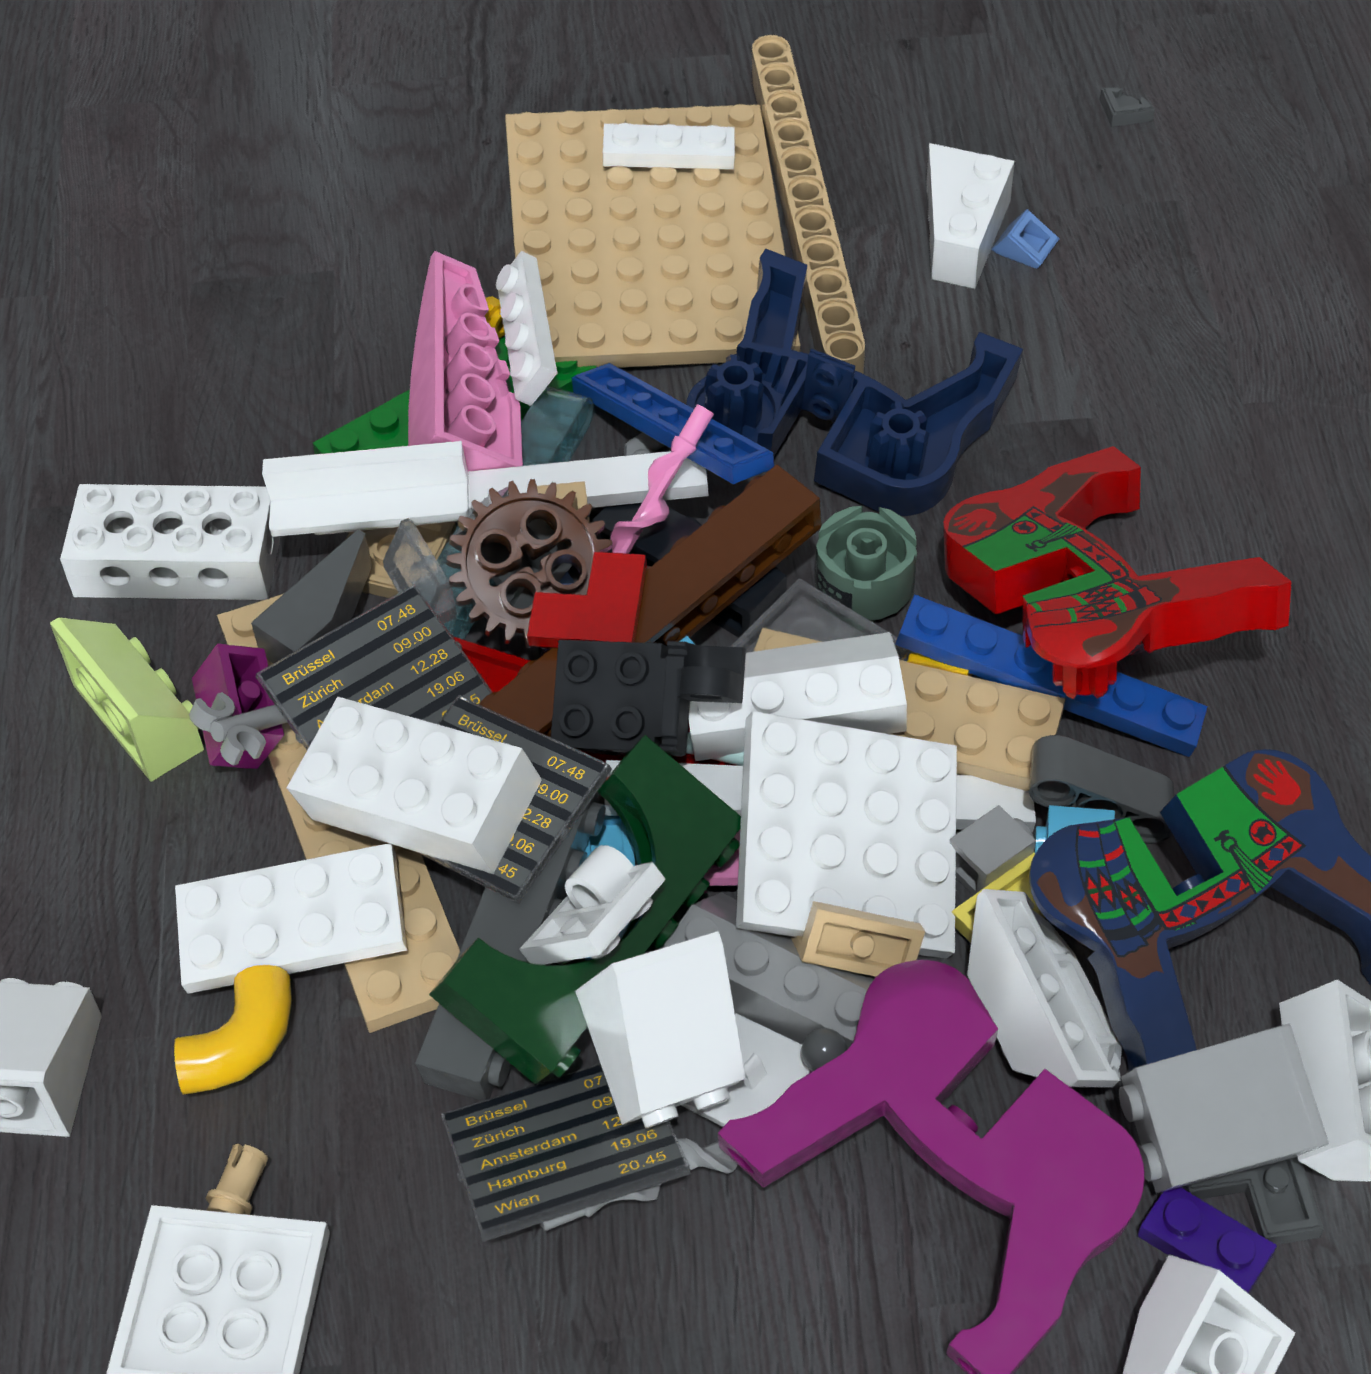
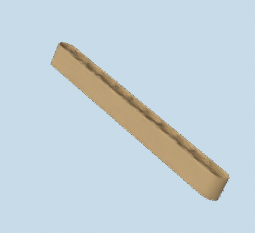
M762 36L752 44V83L757 105H760L766 143L793 258L808 265L804 304L814 347L819 352L855 365V370L864 374L865 341L790 45L787 40L780 36Z

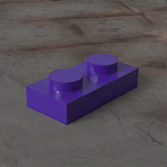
M1181 1187L1162 1192L1141 1224L1137 1236L1167 1255L1220 1270L1248 1294L1254 1288L1277 1248L1276 1244Z

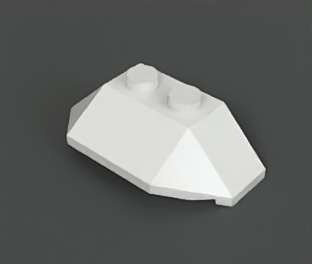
M983 889L977 895L967 976L998 1028L997 1039L1012 1070L1038 1077L1046 1069L1070 1087H1114L1120 1081V1072L1118 1070L1121 1064L1122 1045L1112 1030L1110 1022L1075 953L1054 927L1032 910L1034 903L1025 892Z

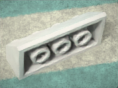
M891 633L746 653L742 703L690 701L688 720L695 761L721 758L744 752L745 719L752 711L885 734L907 731V702L899 657Z

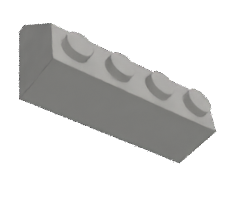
M722 892L690 906L663 948L719 931L724 948L735 1014L746 1017L800 1044L803 1043L810 1032L819 1028H829L842 1035L846 1041L847 1048L852 1045L865 994L872 981L876 978L875 976L802 962L791 940V936L736 928L737 900Z

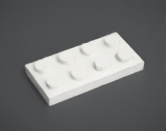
M390 843L175 886L181 985L187 994L234 985V978L240 971L256 965L278 966L286 970L288 974L407 951L396 853Z

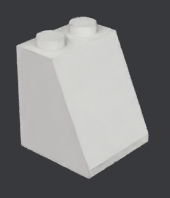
M719 931L613 963L575 991L622 1125L641 1118L645 1128L664 1123L679 1116L676 1106L694 1101L697 1110L711 1107L730 1099L727 1089L746 1079L724 948Z
M6 978L0 981V1132L70 1137L102 1016L90 988L73 982L41 985L28 984L23 980Z

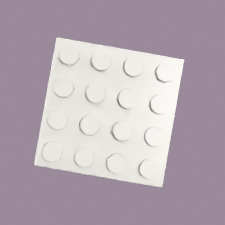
M752 711L745 719L736 928L803 937L812 903L816 901L920 923L925 930V935L918 955L944 959L955 953V916L952 910L955 909L956 851L949 841L950 838L956 835L957 746Z

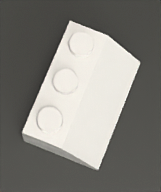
M1337 979L1279 1003L1282 1026L1291 1025L1329 1142L1326 1146L1299 1155L1298 1161L1333 1181H1371V1001Z

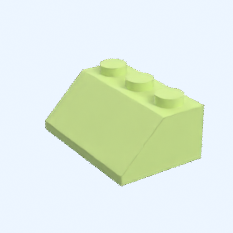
M57 618L50 622L73 686L150 782L204 750L198 732L200 728L195 726L189 716L193 707L192 703L188 700L181 703L176 698L177 692L171 679L162 668L156 671L149 665L151 663L150 658L136 637L128 640L117 625L112 623Z

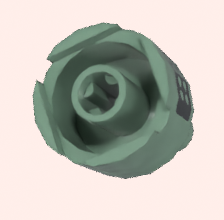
M852 506L834 513L820 528L819 539L816 545L815 587L818 595L828 608L843 617H847L851 624L866 627L872 625L877 619L897 613L913 597L917 562L916 535L906 519L890 509L879 507L878 514L862 512L863 506Z

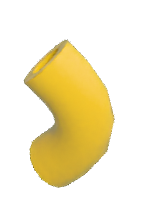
M256 965L240 971L234 978L235 1006L228 1022L219 1029L208 1033L175 1038V1066L182 1094L214 1090L244 1080L271 1059L287 1033L291 1009L290 975L286 970L278 966Z

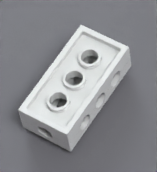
M79 484L60 560L74 597L269 599L280 536H272L269 529L270 498L266 487Z

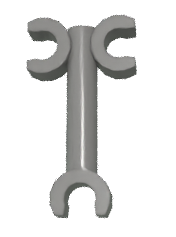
M223 692L217 693L211 708L201 698L196 699L189 714L195 726L210 732L216 742L223 741L220 749L221 755L226 762L233 766L239 763L244 750L254 759L260 757L266 745L265 737L259 732L260 730L290 722L278 704L232 716L235 705L231 698Z

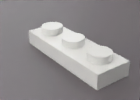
M629 123L604 124L603 166L734 169V127H719L715 125L676 126L672 124L636 125Z

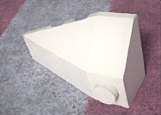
M1168 1255L1139 1310L1123 1374H1275L1295 1332L1220 1270Z

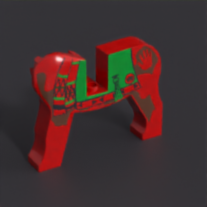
M1114 446L1050 466L1039 475L1017 486L982 493L965 499L948 511L943 522L945 571L949 578L994 614L1023 605V641L1025 648L1032 646L1039 656L1053 663V683L1055 686H1063V692L1072 699L1077 695L1092 694L1096 698L1103 697L1108 691V685H1114L1117 681V661L1125 658L1140 642L1143 643L1144 649L1151 653L1165 647L1214 640L1240 631L1278 630L1289 626L1292 581L1260 557L1138 576L1114 549L1085 529L1098 517L1113 513H1129L1140 509L1141 466Z

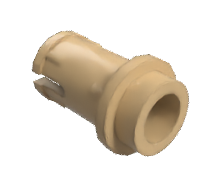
M235 1144L231 1149L227 1165L217 1188L209 1190L206 1196V1200L209 1203L207 1211L250 1215L252 1211L249 1200L267 1164L268 1157L255 1147L249 1145L242 1147L240 1144Z

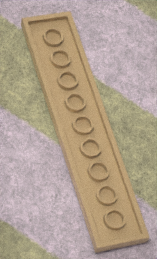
M282 595L217 615L226 644L258 648L251 622ZM267 660L269 668L275 666V664ZM290 722L282 724L284 736L268 755L305 859L388 844L387 842L310 818L287 789L308 747ZM393 844L392 846L396 853L407 951L344 963L369 1033L436 1010L439 1003L429 994L456 962L460 952L421 853Z

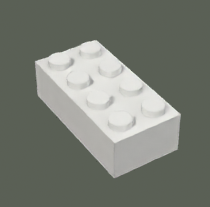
M337 697L289 782L287 789L312 820L494 874L542 779L524 750L520 747Z

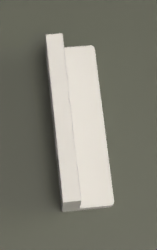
M462 441L263 459L262 475L270 498L269 529L274 537L458 520L460 516L469 517V474Z

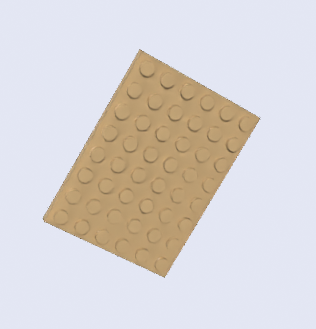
M738 104L734 106L655 107L632 110L609 109L606 111L505 114L515 258L520 251L537 258L555 362L577 361L578 367H600L608 363L616 367L725 363L726 357L736 354L737 345L740 344L745 335L751 301L758 291L760 256L765 248L785 256L760 105ZM629 123L636 125L672 124L676 126L715 125L719 127H734V169L603 166L604 124ZM797 330L794 351L800 352V341Z

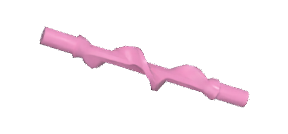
M697 404L679 436L674 437L671 444V452L653 461L648 469L649 492L632 521H618L614 525L610 540L613 543L611 547L612 553L629 554L644 528L666 520L669 515V507L663 499V495L684 460L696 451V444L714 416L711 411Z

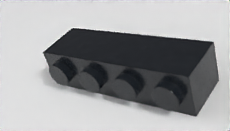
M642 503L606 506L592 520V522L603 520L605 523L604 529L596 536L597 540H610L614 525L618 521H632ZM669 507V515L666 520L644 528L629 554L646 555L647 566H653L670 552L677 540L683 536L691 535L702 525L693 517L684 516ZM775 566L710 621L751 645L760 635L762 627L767 628L787 607V575Z

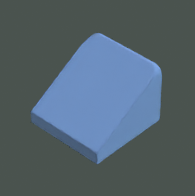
M1026 209L1007 227L991 250L1001 256L1037 269L1060 238Z

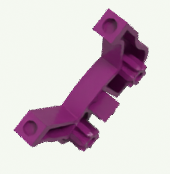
M914 960L893 965L881 972L872 981L865 994L854 1041L843 1054L794 1082L776 1102L766 1109L748 1117L729 1120L718 1132L719 1147L764 1188L881 1116H885L903 1140L937 1173L973 1199L1010 1218L995 1309L981 1324L970 1329L961 1330L950 1342L946 1355L967 1374H1014L1056 1326L1061 1316L1070 1285L1079 1271L1089 1260L1110 1247L1126 1229L1143 1193L1144 1164L1134 1139L1119 1123L1046 1069L1039 1074L982 1139L976 1134L978 1126L968 1114L955 1105H951L948 1109L943 1106L942 1103L994 1047L998 1028L965 975L957 969L938 961Z

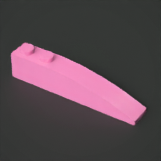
M434 251L430 257L415 338L409 395L408 446L462 441L468 471L523 466L520 402L515 399L514 393L509 392L506 383L510 372L506 361L499 360L495 349L499 343L496 329L491 327L485 318L489 308L476 268Z

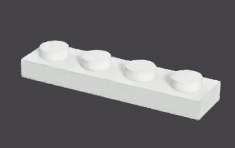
M520 251L511 265H505L500 271L496 281V288L499 294L501 317L506 338L505 345L508 350L510 375L513 381L515 399L532 406L557 375V368L537 258Z

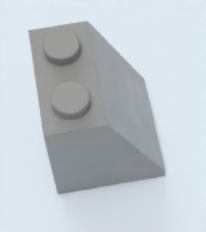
M1290 1024L1140 1066L1121 1076L1123 1086L1119 1088L1121 1108L1126 1119L1129 1122L1134 1121L1141 1142L1138 1148L1144 1164V1178L1148 1182H1153L1156 1194L1288 1160L1329 1144Z

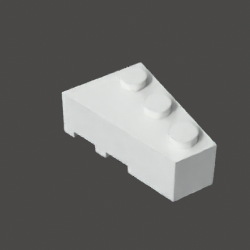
M929 143L926 186L930 226L931 278L933 280L973 289L976 288L1011 201L1015 161Z

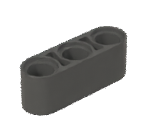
M1049 735L1035 741L1032 746L1029 795L1033 801L1049 808V805L1115 810V819H1131L1144 843L1154 844L1170 838L1172 832L1160 814V811L1174 797V783L1170 778L1069 737Z

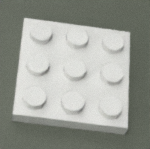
M151 1205L106 1374H299L330 1234L327 1223Z

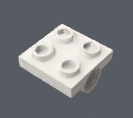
M600 845L593 850L566 880L565 890L567 896L519 950L529 963L539 965L551 963L564 965L572 960L587 957L599 959L610 953L619 944L621 938L618 934L629 921L638 918L651 907L653 903L651 896L666 879L653 862L633 866L628 858L617 849L608 845Z

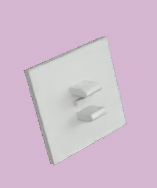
M736 1013L735 1018L746 1079L727 1089L730 1099L702 1110H697L694 1101L682 1104V1106L722 1127L729 1120L748 1117L766 1109L776 1102L794 1082L812 1072L803 1062L801 1055L802 1044Z

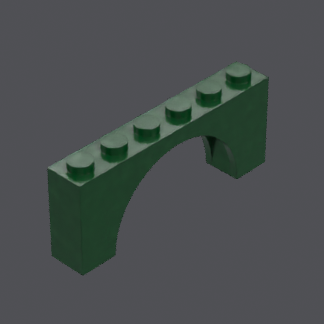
M646 735L631 748L596 791L608 801L624 823L635 850L637 865L653 862L666 879L651 896L653 900L651 907L644 914L629 922L626 930L620 937L619 944L610 953L599 959H591L577 964L546 966L524 962L499 952L478 937L462 953L429 994L534 1084H537L550 1073L555 1074L559 1078L581 1052L574 1043L585 1029L588 1031L589 1029L575 991L611 964L642 955L650 945L659 949L679 925L672 916L682 903L690 908L710 885V882L703 876L713 863L718 868H721L740 846V842L734 836L740 830L741 816Z

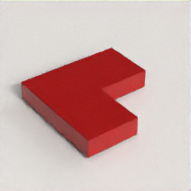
M594 552L587 595L535 592L527 633L529 646L558 648L559 640L635 642L647 570L646 555Z

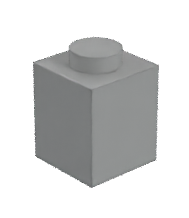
M998 805L950 838L949 842L956 851V879L972 895H975L1034 853L1036 840L1029 827L1018 818L1013 819Z

